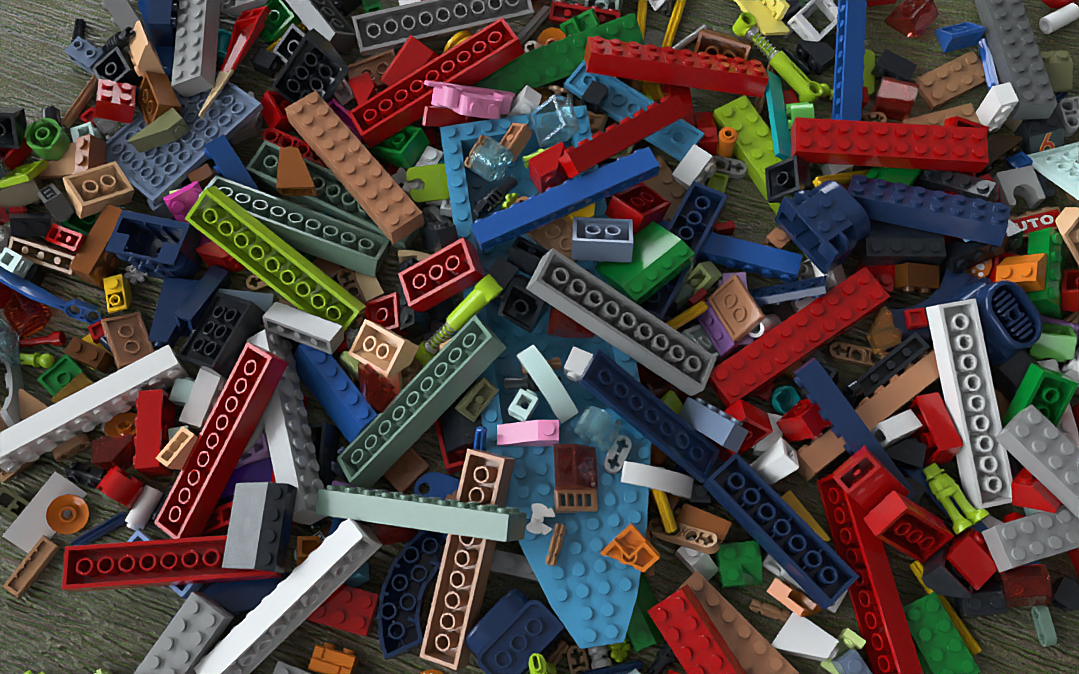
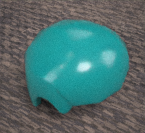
M791 385L779 386L771 397L774 410L781 415L786 414L801 400L797 390Z

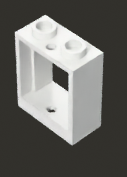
M810 0L787 23L802 40L818 42L837 24L838 7L831 0ZM814 3L831 21L820 34L802 15Z

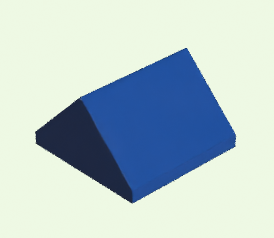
M963 22L935 29L936 37L944 53L977 45L985 32L984 26L971 22Z

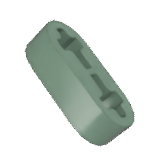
M1044 604L1032 606L1031 613L1039 642L1043 647L1056 645L1057 636L1048 607Z

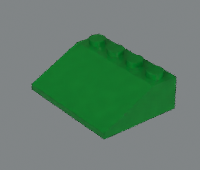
M652 221L633 236L631 262L604 261L596 265L594 269L613 289L637 305H641L692 263L695 253L682 239Z
M1049 227L1030 232L1028 238L1027 255L1047 254L1045 288L1042 291L1025 293L1040 313L1063 320L1061 288L1066 266V251L1061 234Z

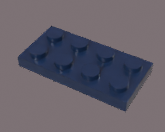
M825 275L750 289L749 293L759 308L771 303L773 305H780L787 300L797 302L803 300L804 297L812 296V298H819L827 293L828 278Z

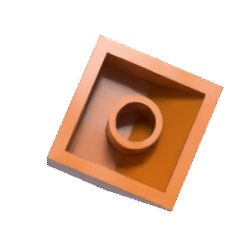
M1047 254L1005 257L997 266L995 282L1002 280L1012 281L1018 284L1025 292L1044 290Z

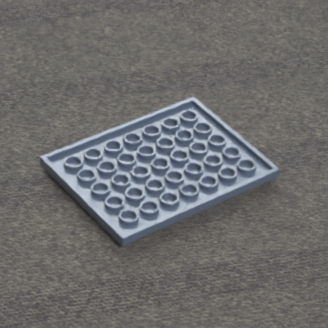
M215 72V81L219 74L217 72ZM228 80L201 119L198 114L212 88L186 98L173 88L178 102L181 104V113L179 115L184 119L191 131L175 142L139 153L129 142L131 137L147 126L142 113L139 112L133 118L132 124L127 123L106 141L105 163L108 164L116 161L130 184L157 205L169 194V191L174 190L188 177V173L196 170L208 159L203 152L206 149L205 144L223 134L227 140L231 139L264 109L262 104Z

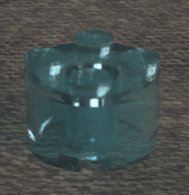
M487 137L483 140L486 143L483 146L478 145L474 150L469 162L472 167L469 168L488 182H492L495 179L501 180L505 174L504 169L512 161L514 154L511 153L510 149L492 137Z
M586 406L574 428V432L580 435L579 439L586 444L592 442L597 445L598 449L608 453L620 434L623 424L618 419L614 422L610 418L611 414L594 406L589 408Z

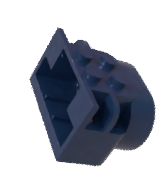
M827 180L811 191L799 190L792 199L785 196L774 219L824 276L845 262L852 253L856 243L867 236L871 230L870 219L865 209L841 184L833 180Z
M122 210L105 251L115 253L120 260L129 262L138 271L153 278L163 280L164 277L190 279L198 272L202 263V258L196 251V248L201 243L202 236L189 223Z
M976 276L942 302V304L976 298L989 366L1006 363L1021 349L1033 346L1041 337L1043 322L1040 313L1025 291L1012 281L1002 280L993 283L987 277L978 279Z
M514 588L499 600L472 628L465 638V644L477 657V664L486 674H525L529 670L528 662L530 656L534 653L543 655L565 632V626L541 602L530 600L519 588Z

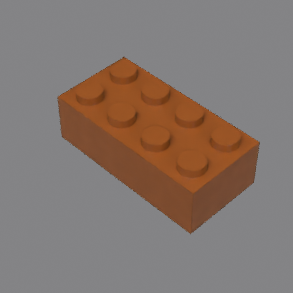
M106 204L69 266L84 282L104 289L103 278L111 277L115 269L120 265V259L115 253L105 251L122 212V209Z

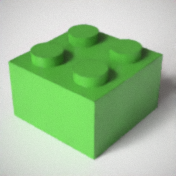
M1043 323L1041 337L1033 346L1027 349L1029 354L1035 359H1045L1047 357L1061 362L1073 360L1077 336L1071 325Z

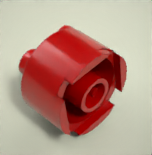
M117 466L110 468L96 488L131 510L144 491L145 484L134 477L131 480L128 479L127 476L129 474Z

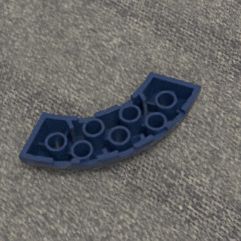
M945 269L940 275L939 289H935L934 293L925 301L904 309L879 308L873 317L868 348L891 352L914 332H917L929 346L932 345L930 325L927 328L908 330L903 314L904 310L924 307L928 319L927 307L941 305L943 301L975 276L964 272L952 274L948 269Z
M427 530L419 531L412 540L405 544L388 570L385 582L381 588L377 613L378 635L385 660L401 656L423 644L425 635L422 620L424 602L432 583L439 574L448 533Z
M281 573V578L213 582L198 592L203 591L235 618L240 614L254 610L262 602L263 598L270 595L277 588V585L285 580L290 573Z

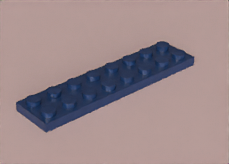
M600 349L595 351L578 382L700 483L705 482L720 449Z

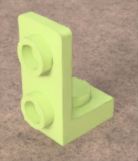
M849 628L842 630L837 637L839 642L836 647L839 648V651L835 657L847 649H861L866 641ZM829 657L826 662L821 661L820 666L829 673L839 674L831 662L833 659Z

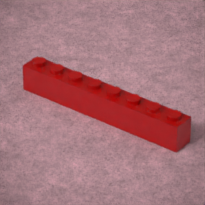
M677 94L673 97L668 95L660 100V104L654 102L646 107L647 111L641 109L633 114V118L628 116L619 121L620 125L617 126L614 123L607 127V132L603 133L601 130L595 133L590 141L586 138L577 143L578 147L574 148L572 145L563 151L564 155L559 158V161L569 179L688 115L689 113L679 95Z

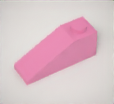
M532 420L497 425V446L559 447V420Z

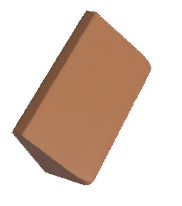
M512 123L494 152L510 161H516L532 136V131L527 124Z

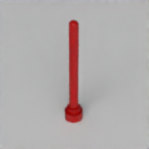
M62 330L53 331L49 336L10 342L13 348L48 343L54 346L65 345L66 336Z

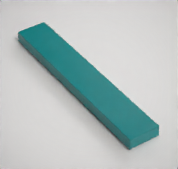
M767 70L766 73L769 79L765 91L774 154L776 157L786 160L791 157V143L781 78Z

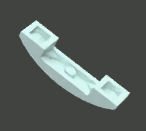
M534 344L516 355L550 404V408L561 424L579 413L564 386Z

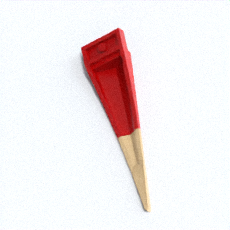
M267 6L242 11L235 21L228 50L214 88H212L198 114L201 119L265 27L264 22L267 21V16L271 12Z

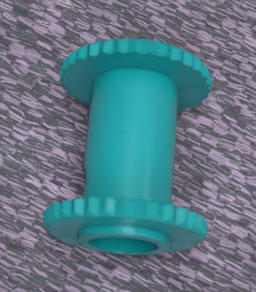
M224 29L218 30L216 64H223L232 36L230 31Z

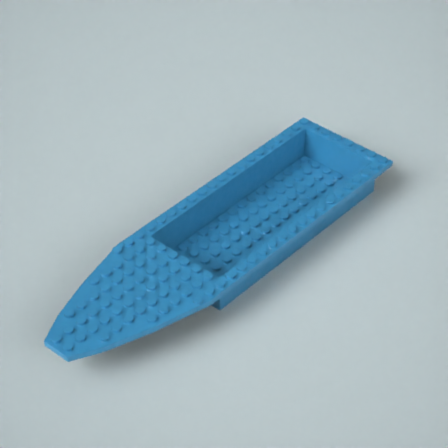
M586 105L504 117L499 120L490 119L440 127L453 223L456 226L459 239L464 237L475 245L485 275L498 257L507 261L510 246L518 237L482 252L472 233L471 224L479 219L475 216L473 209L482 197H485L494 186L502 184L509 175L517 180L518 185L508 194L517 193L519 195L518 198L523 196L529 198L533 195H539L540 192L531 181L529 168L525 167L524 163L526 162H523L522 157L536 153L541 148L543 150L550 148L560 142H563L567 149L572 145L574 148L578 147L577 143L586 138L590 141L592 133ZM512 123L527 124L532 131V136L516 161H510L494 152ZM481 135L487 136L489 143L487 147H484L485 150L479 160L476 161L475 167L473 169L467 168L464 162L469 157V153L475 143L478 142V138ZM597 164L596 166H594V167H592V168H590V169L584 171L583 173H581V174L575 176V177L573 178V180L576 179V178H578V177H581V175L584 174L585 172H592V171H594V170H597V169H598V164ZM604 199L595 203L594 218H608L605 215L606 205ZM499 204V206L495 208L493 212L487 214L483 218L491 216L496 211H503L505 209H502L501 204ZM526 233L521 235V237L535 243ZM584 260L576 263L589 270V273L611 287L594 269L600 263L599 261ZM519 271L520 275L522 274L529 279L532 278L531 276ZM477 283L463 290L464 299L475 289ZM489 302L476 316L491 327L507 348L479 376L485 377L499 390L482 411L481 420L482 427L487 429L486 451L515 459L504 507H517L519 512L527 513V526L531 522L533 514L532 504H543L548 509L552 508L555 513L554 490L597 491L598 512L557 513L554 518L543 517L544 521L542 523L552 528L548 534H532L526 530L525 526L524 539L518 541L553 611L580 649L623 643L637 598L641 571L631 565L622 564L609 556L605 557L600 552L631 522L644 537L646 536L649 488L621 482L623 468L617 474H609L604 468V461L614 439L617 436L624 435L631 440L632 444L626 461L650 466L651 441L581 385L578 380L572 381L568 379L564 374V366L573 346L591 354L600 349L640 382L636 360L552 305L549 306L534 331L529 333L498 315L502 302L499 306ZM534 344L544 359L560 358L561 369L553 371L557 377H561V383L579 413L562 424L559 421V447L497 446V425L521 422L510 416L508 408L520 389L505 390L504 378L523 377L521 362L516 355ZM534 392L537 398H539V404L529 421L558 420L542 392ZM523 404L521 407L527 409L529 406L528 404ZM625 441L617 443L619 445L618 453H621L623 448H627ZM616 456L612 462L608 461L611 469L615 466L619 467L617 465L618 457ZM586 495L587 506H591V495ZM569 496L570 506H574V496ZM578 496V506H583L582 496ZM561 497V506H566L565 497ZM556 524L565 525L566 532L565 536H563L560 554L557 555V565L549 566L545 563L547 554L549 555L548 549L552 535L555 534L553 532Z

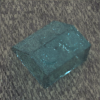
M554 94L530 114L536 137L541 147L566 141L580 131L570 98Z

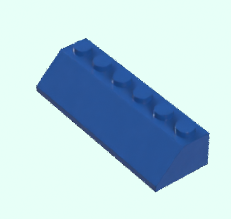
M300 343L293 356L296 362L297 374L351 444L378 416V413L333 355Z

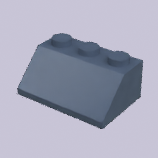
M573 217L571 260L612 261L620 263L632 261V219Z

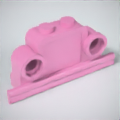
M424 81L425 85L434 87L431 104L437 107L452 109L465 116L499 120L501 114L510 113L513 97L515 98V93L509 91Z

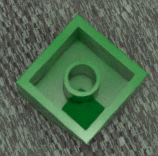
M757 541L720 544L719 550L715 552L720 590L762 586V559L759 543Z

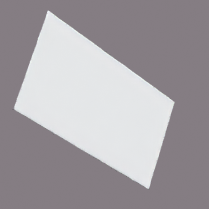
M54 472L2 537L29 553L43 535L51 539L56 533L48 525L46 519V512L50 503L61 495L72 494L83 499L87 493L57 472ZM66 510L64 516L69 517L72 512Z

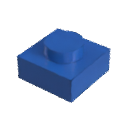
M1023 151L1006 159V165L1011 170L1030 166L1033 163V160Z

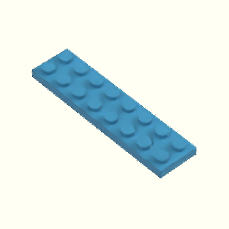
M585 60L564 83L565 89L581 99L592 80L597 83H603L609 88L608 99L600 111L617 122L628 116L633 118V114L641 109L647 111L646 107L654 103V101L614 76L587 73ZM680 119L645 138V140L681 162L694 144L698 145L704 133L683 119Z

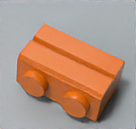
M323 642L322 646L316 644L308 670L321 674H354L359 657L354 656L355 651L343 648L341 652L334 650L336 645Z

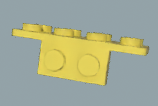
M734 0L743 12H749L754 15L756 27L762 35H787L790 32L782 21L790 7L785 0Z

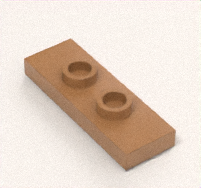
M43 535L2 587L21 599L61 546Z

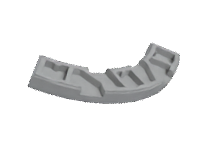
M3 331L0 332L1 363L6 365L7 373L5 374V380L9 396L5 398L0 415L8 428L19 423L21 419L19 416L18 391L20 388L24 390V382L20 365L17 363L15 350L6 332Z

